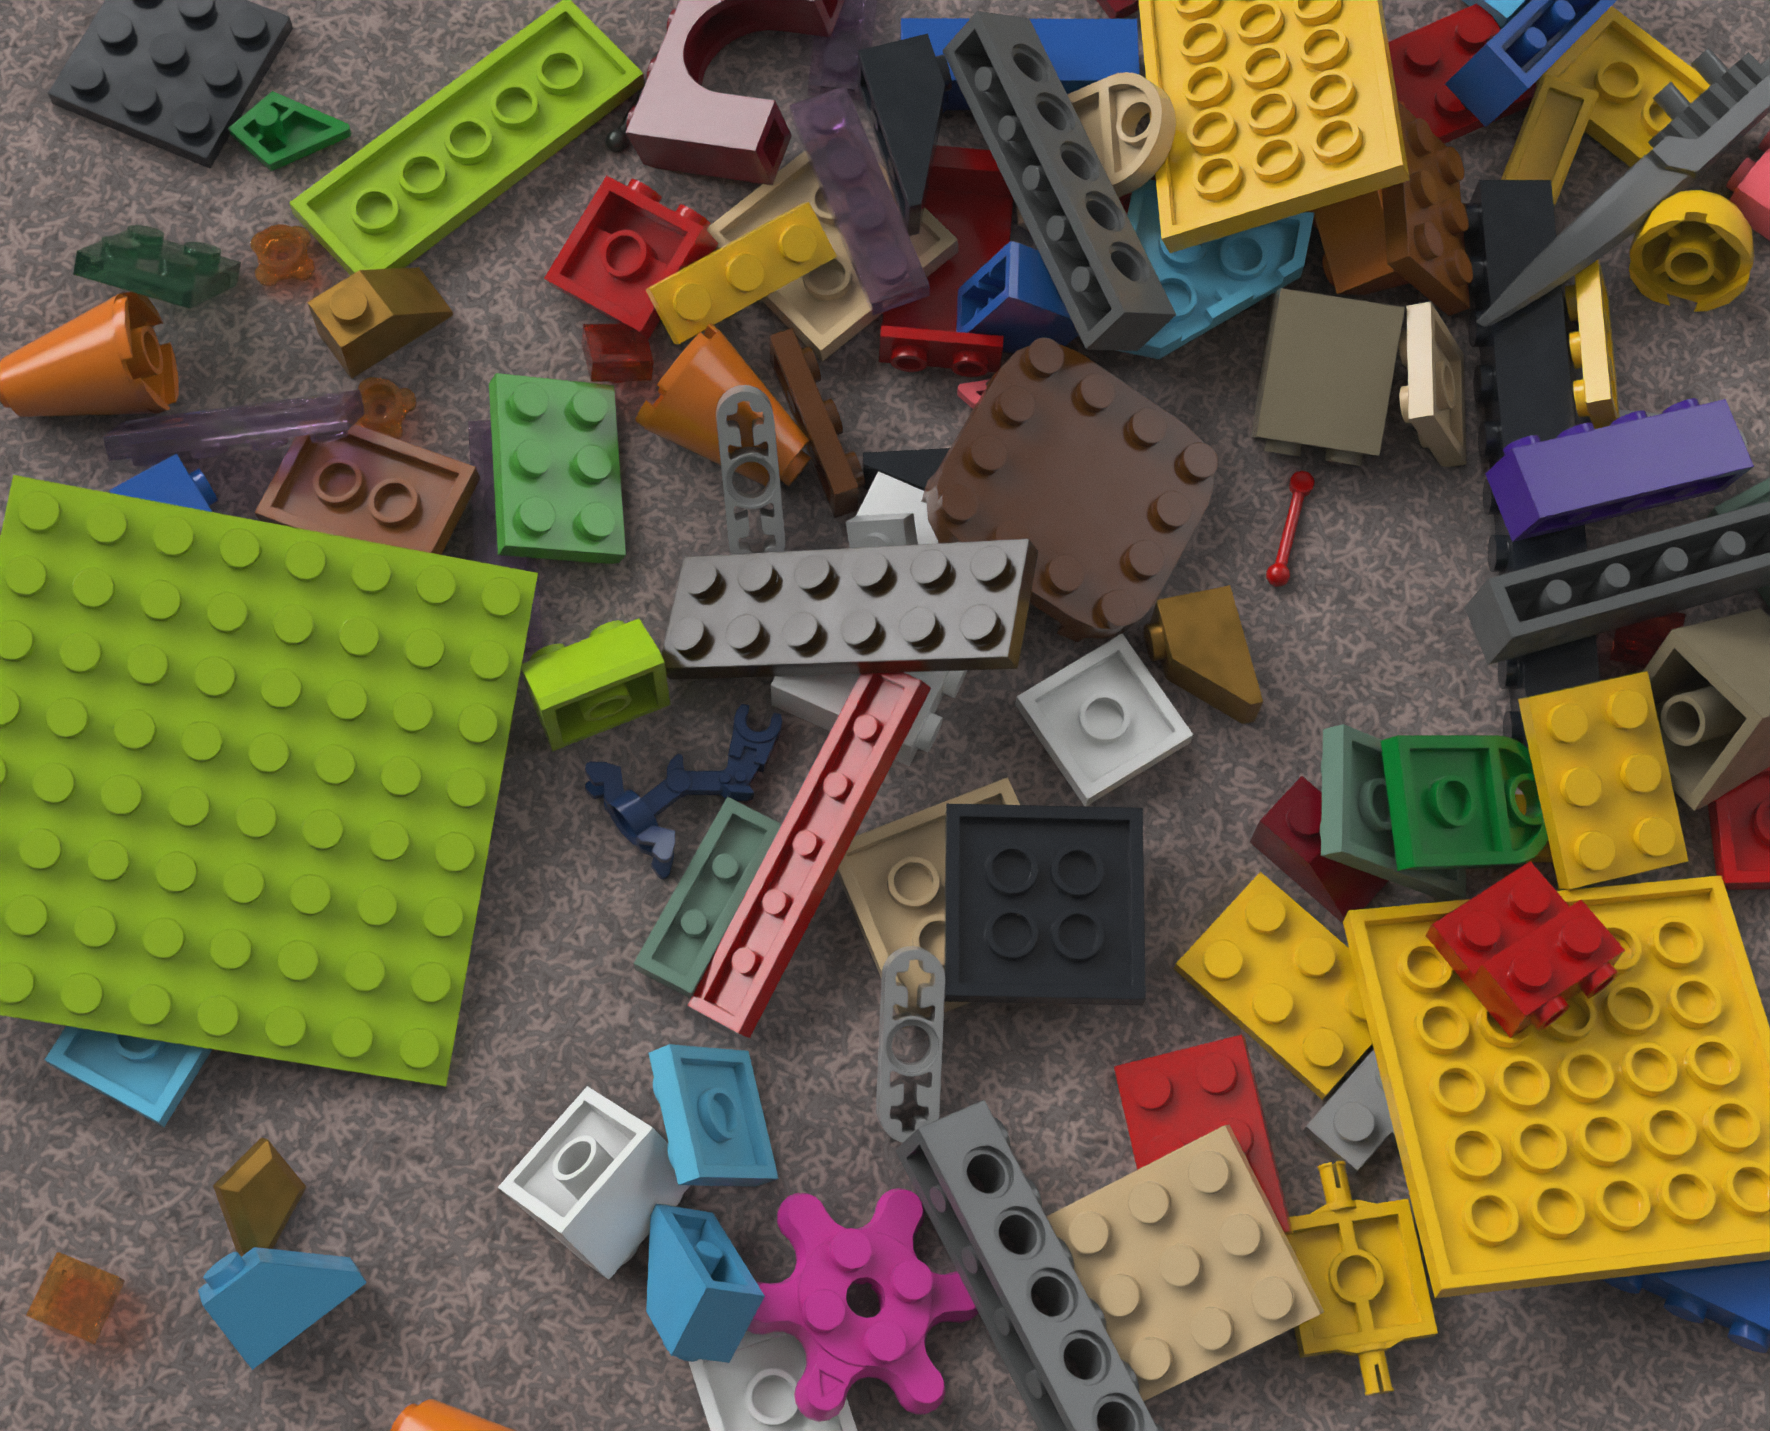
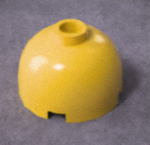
M1703 190L1675 193L1661 201L1653 209L1643 225L1635 232L1629 251L1630 278L1642 295L1652 301L1668 306L1670 304L1667 294L1697 302L1694 312L1710 311L1729 304L1745 290L1749 281L1750 271L1754 263L1752 227L1739 208L1719 194Z

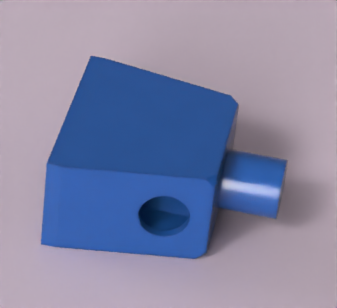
M1010 241L958 289L956 332L1004 336L1002 352L1014 354L1017 350L1030 346L1039 338H1049L1058 344L1066 346L1077 336L1080 337L1039 251L1034 248Z

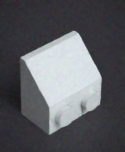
M587 1086L498 1188L578 1258L609 1280L621 1265L628 1262L634 1256L640 1243L650 1233V1215L655 1205L662 1204L676 1207L690 1185H678L675 1170L668 1157V1143L653 1127Z

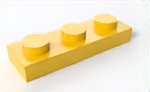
M804 202L645 290L673 343L681 344L706 330L708 324H717L836 258L837 255L809 202Z
M1599 259L1574 275L1575 284L1565 286V297L1570 321L1579 322V331L1569 333L1571 357L1575 369L1583 368V379L1573 381L1575 405L1579 418L1590 416L1591 423L1595 429L1610 426L1614 420L1620 418L1609 297Z

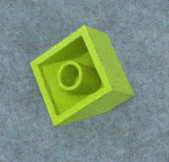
M639 618L628 623H624L621 620L607 622L595 628L590 633L589 638L569 646L558 643L543 647L532 654L530 661L522 663L521 666L526 689L552 751L671 705L665 662L658 647Z

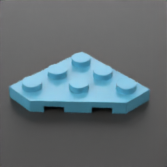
M1149 180L1140 188L1132 191L1127 216L1176 316L1138 351L1121 352L1160 359L1300 278L1305 264L1314 213L1307 211L1169 253L1161 239L1156 181Z

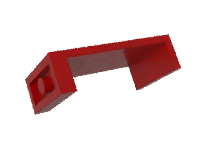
M937 145L925 208L958 239L959 252L883 312L879 362L891 363L894 368L905 372H918L929 366L951 368L954 373L964 377H980L987 372H997L1000 369L1004 336L956 332L958 289L1010 242L1013 197L990 150Z

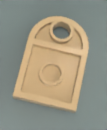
M1125 72L1113 74L1067 94L1117 196L1126 195L1148 182L1164 163L1175 134V111L1170 98L1164 90L1139 74ZM1151 112V120L1148 127L1143 133L1135 136L1138 122L1145 114ZM1017 207L1018 225L1028 230Z

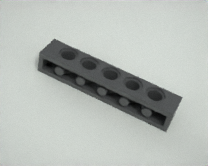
M977 11L942 50L1085 348L1088 350L1138 351L1176 316V313L1030 19Z
M985 1100L919 1127L895 1151L1039 1431H1099L1097 1417L1103 1419L1109 1425L1111 1431H1164L1159 1424L1154 1422L1139 1394V1383L1133 1369L1128 1363L1121 1360L1106 1331V1320L1101 1308L1094 1300L1088 1297L1074 1271V1260L1068 1246L1062 1239L1056 1236L1044 1214L1041 1196L1037 1187L1029 1178L1024 1176L1010 1149L1011 1143L1006 1128L1000 1120L993 1117ZM967 1172L974 1174L981 1180L985 1193L978 1191L972 1186ZM999 1232L1007 1235L1013 1241L1017 1254L1008 1251L1003 1246ZM1031 1293L1038 1295L1045 1302L1048 1316L1036 1309L1032 1302ZM1064 1355L1071 1357L1076 1362L1080 1370V1379L1069 1372L1064 1362Z

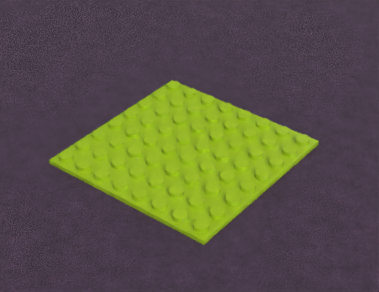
M13 475L0 535V1015L446 1087L538 573Z

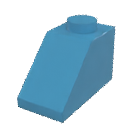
M656 1204L650 1215L646 1312L671 1356H676L689 1362L702 1359L730 1363L765 1295L712 1212Z
M254 1247L242 1257L238 1252H232L215 1263L203 1276L207 1283L198 1289V1293L203 1307L253 1370L367 1282L350 1257Z

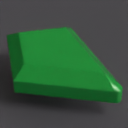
M274 91L270 92L228 128L230 135L270 171H274L342 141L352 134L348 123Z

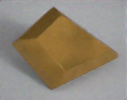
M262 1137L213 1185L235 1249L241 1257L254 1247L274 1248L306 1189L305 1184L272 1143Z

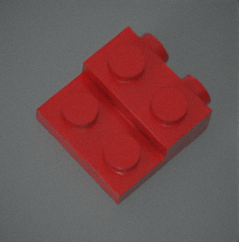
M606 175L544 279L552 287L649 339L661 318L645 289L714 252L718 242L707 231L711 223L691 208L680 204L677 210L673 211L660 204L662 196L644 183L631 179L626 186Z
M1531 861L1434 922L1425 935L1510 1038L1531 1024L1537 1031L1547 1028L1569 1009L1570 1005L1566 1001L1582 991L1587 998H1591L1601 992L1619 975L1614 965L1625 951L1582 899L1569 906Z

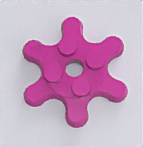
M896 1188L884 1193L876 1203L875 1212L870 1222L864 1227L857 1229L844 1228L835 1223L825 1210L823 1203L808 1193H795L788 1196L780 1204L777 1212V1224L781 1233L790 1241L795 1249L797 1260L795 1269L791 1276L782 1282L771 1284L757 1282L765 1297L747 1330L753 1334L760 1335L772 1332H785L794 1336L802 1344L806 1353V1367L802 1377L796 1384L794 1396L798 1409L810 1420L817 1422L829 1421L837 1416L845 1405L846 1396L851 1385L857 1380L867 1377L877 1378L887 1383L895 1393L899 1404L906 1411L916 1415H926L936 1410L943 1402L946 1393L945 1381L926 1354L925 1343L927 1334L932 1327L942 1322L963 1323L970 1321L978 1314V1311L957 1271L947 1274H936L931 1272L925 1263L918 1260L914 1252V1239L918 1230L923 1225L925 1212L919 1197L910 1190ZM866 1282L872 1285L871 1289L876 1293L879 1300L880 1312L876 1316L864 1318L851 1311L846 1299L847 1289L850 1285L865 1284Z

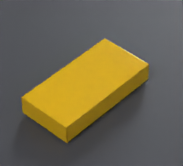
M1544 73L1540 77L1501 180H1551L1553 205L1555 206L1600 92Z

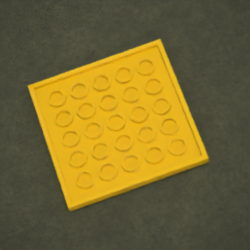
M1722 875L1557 891L1569 906L1582 899L1625 949L1614 965L1619 975L1606 988L1591 998H1587L1581 991L1566 1002L1570 1005L1569 1009L1558 1020L1542 1031H1537L1531 1024L1512 1038L1507 1035L1425 936L1434 922L1470 899L1348 911L1343 920V925L1434 1298L1770 1260V1027Z

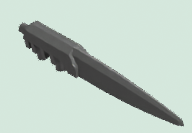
M1708 48L1691 63L1693 68L1710 85L1699 97L1690 103L1672 82L1653 97L1654 101L1672 121L1648 142L1653 149L1637 161L1567 226L1517 276L1476 322L1484 327L1492 326L1555 289L1637 231L1661 201L1675 193L1686 190L1770 113V57L1760 64L1748 52L1728 69L1714 52Z

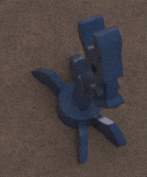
M741 704L735 713L733 733L728 752V763L724 770L686 771L684 770L683 756L676 754L670 760L667 767L666 779L640 798L631 789L624 791L620 766L607 762L590 761L585 765V773L590 780L585 784V791L593 799H604V810L609 813L620 832L628 841L636 845L640 852L654 857L651 868L660 879H667L670 876L674 860L675 830L659 827L655 817L686 795H722L725 799L728 796L736 801L752 800L754 791L749 785L758 771L764 772L781 733V714L773 713L770 726L765 731L755 732L746 724L749 705Z

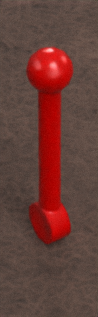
M1306 471L1295 472L1289 481V489L1293 495L1276 561L1266 571L1267 581L1274 587H1282L1290 580V570L1287 564L1304 497L1312 492L1315 484L1313 476Z

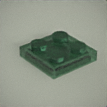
M130 225L125 231L113 236H104L101 241L77 250L73 275L191 309L235 287L239 278L241 262L222 257V250L214 245L202 242H186L184 245L164 240V232L156 228Z

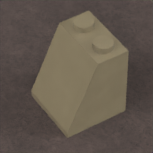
M1280 288L1270 295L1252 430L1253 438L1266 439L1264 451L1301 457L1302 445L1327 449L1325 461L1362 466L1363 455L1380 456L1405 307Z
M1758 608L1671 630L1643 672L1648 671L1673 790L1695 811L1705 807L1770 767V617L1762 609Z

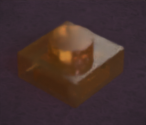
M57 1251L26 1316L95 1345L125 1280Z

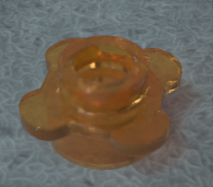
M278 224L270 226L253 236L250 246L258 258L259 266L255 270V277L260 284L271 287L276 285L279 280L295 278L299 281H306L313 276L315 264L308 257L307 251L311 237L305 228ZM282 252L288 253V257L285 260H279L277 258L278 255Z
M377 377L366 378L359 384L354 394V408L346 412L345 421L400 439L403 436L402 423L407 413L416 408L415 394L408 388L399 389L396 384L386 379ZM379 406L387 408L383 414H377L375 410Z

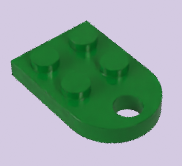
M1397 735L1380 740L1397 871L1506 867L1534 858L1546 845L1548 835L1529 749L1522 743L1510 737L1499 735ZM1517 787L1522 791L1526 799L1527 808L1525 815L1521 813L1516 804L1515 792Z

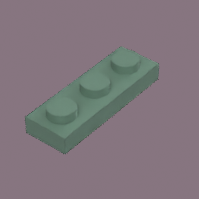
M727 796L633 963L635 970L691 999L782 824Z

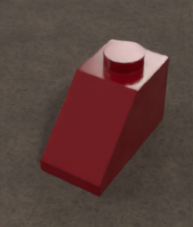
M1301 776L1259 821L1250 843L1343 923L1349 910L1364 909L1389 881L1321 856L1320 823L1322 816V792Z

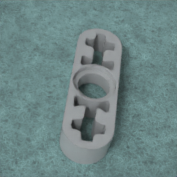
M750 385L735 386L721 396L716 407L731 554L784 552L785 531L772 405L769 398L760 389ZM742 401L750 402L752 411L763 412L761 418H756L752 421L754 446L766 441L767 449L743 447L734 452H728L729 445L742 447L738 422L733 420L727 421V415L737 413V403ZM745 462H757L763 465L769 473L767 485L761 491L754 494L739 491L732 481L733 473L739 465ZM769 503H773L772 510L761 508ZM735 506L746 509L739 513H734ZM760 508L762 530L766 535H774V539L764 541V551L752 552L750 544L748 542H739V538L749 536L750 529L747 509Z
M917 946L902 947L894 951L884 963L881 978L876 1114L879 1123L886 1133L899 1142L907 1140L919 1127L938 1120L940 1114L945 972L940 961L934 955ZM910 960H918L919 967L924 972L931 973L930 982L919 984L917 989V1005L920 1008L931 1006L930 1017L913 1012H905L893 1016V1006L895 1004L908 1008L907 987L902 983L896 982L897 972L908 971ZM906 1026L921 1027L926 1031L929 1038V1047L926 1054L920 1060L911 1063L898 1060L892 1051V1041L895 1034ZM892 1071L905 1076H919L928 1073L927 1083L913 1080V1098L918 1105L925 1107L924 1115L913 1116L911 1127H902L900 1119L896 1115L890 1114L891 1106L902 1105L904 1100V1083L900 1079L890 1082V1073Z

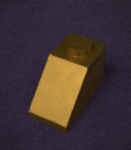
M420 267L359 270L307 302L319 336L351 379L453 316L451 308Z
M1228 585L1157 600L1150 623L1144 625L1145 644L1151 661L1161 660L1167 680L1241 724L1255 722L1263 704V699L1231 586Z

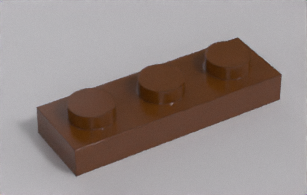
M793 328L769 335L771 365L795 423L809 439L806 450L811 457V462L834 518L857 511L858 489L865 486L863 471L854 451L844 453L837 435L843 433V426L834 401L831 398L823 401L816 386V383L821 381V373L814 352L810 346L801 349Z

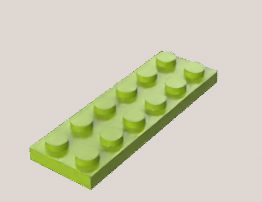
M561 0L290 201L292 213L350 276L359 270L405 268L644 87V74L571 0Z

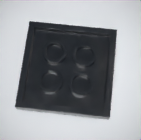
M105 0L52 85L48 95L52 104L210 169L230 136L228 128L241 118L291 33L293 26L290 17L249 0Z
M947 803L945 811L944 1002L1143 1006L1146 1000L1143 808Z

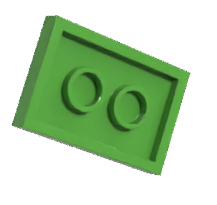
M496 373L489 383L498 555L605 564L619 563L626 556L614 385Z

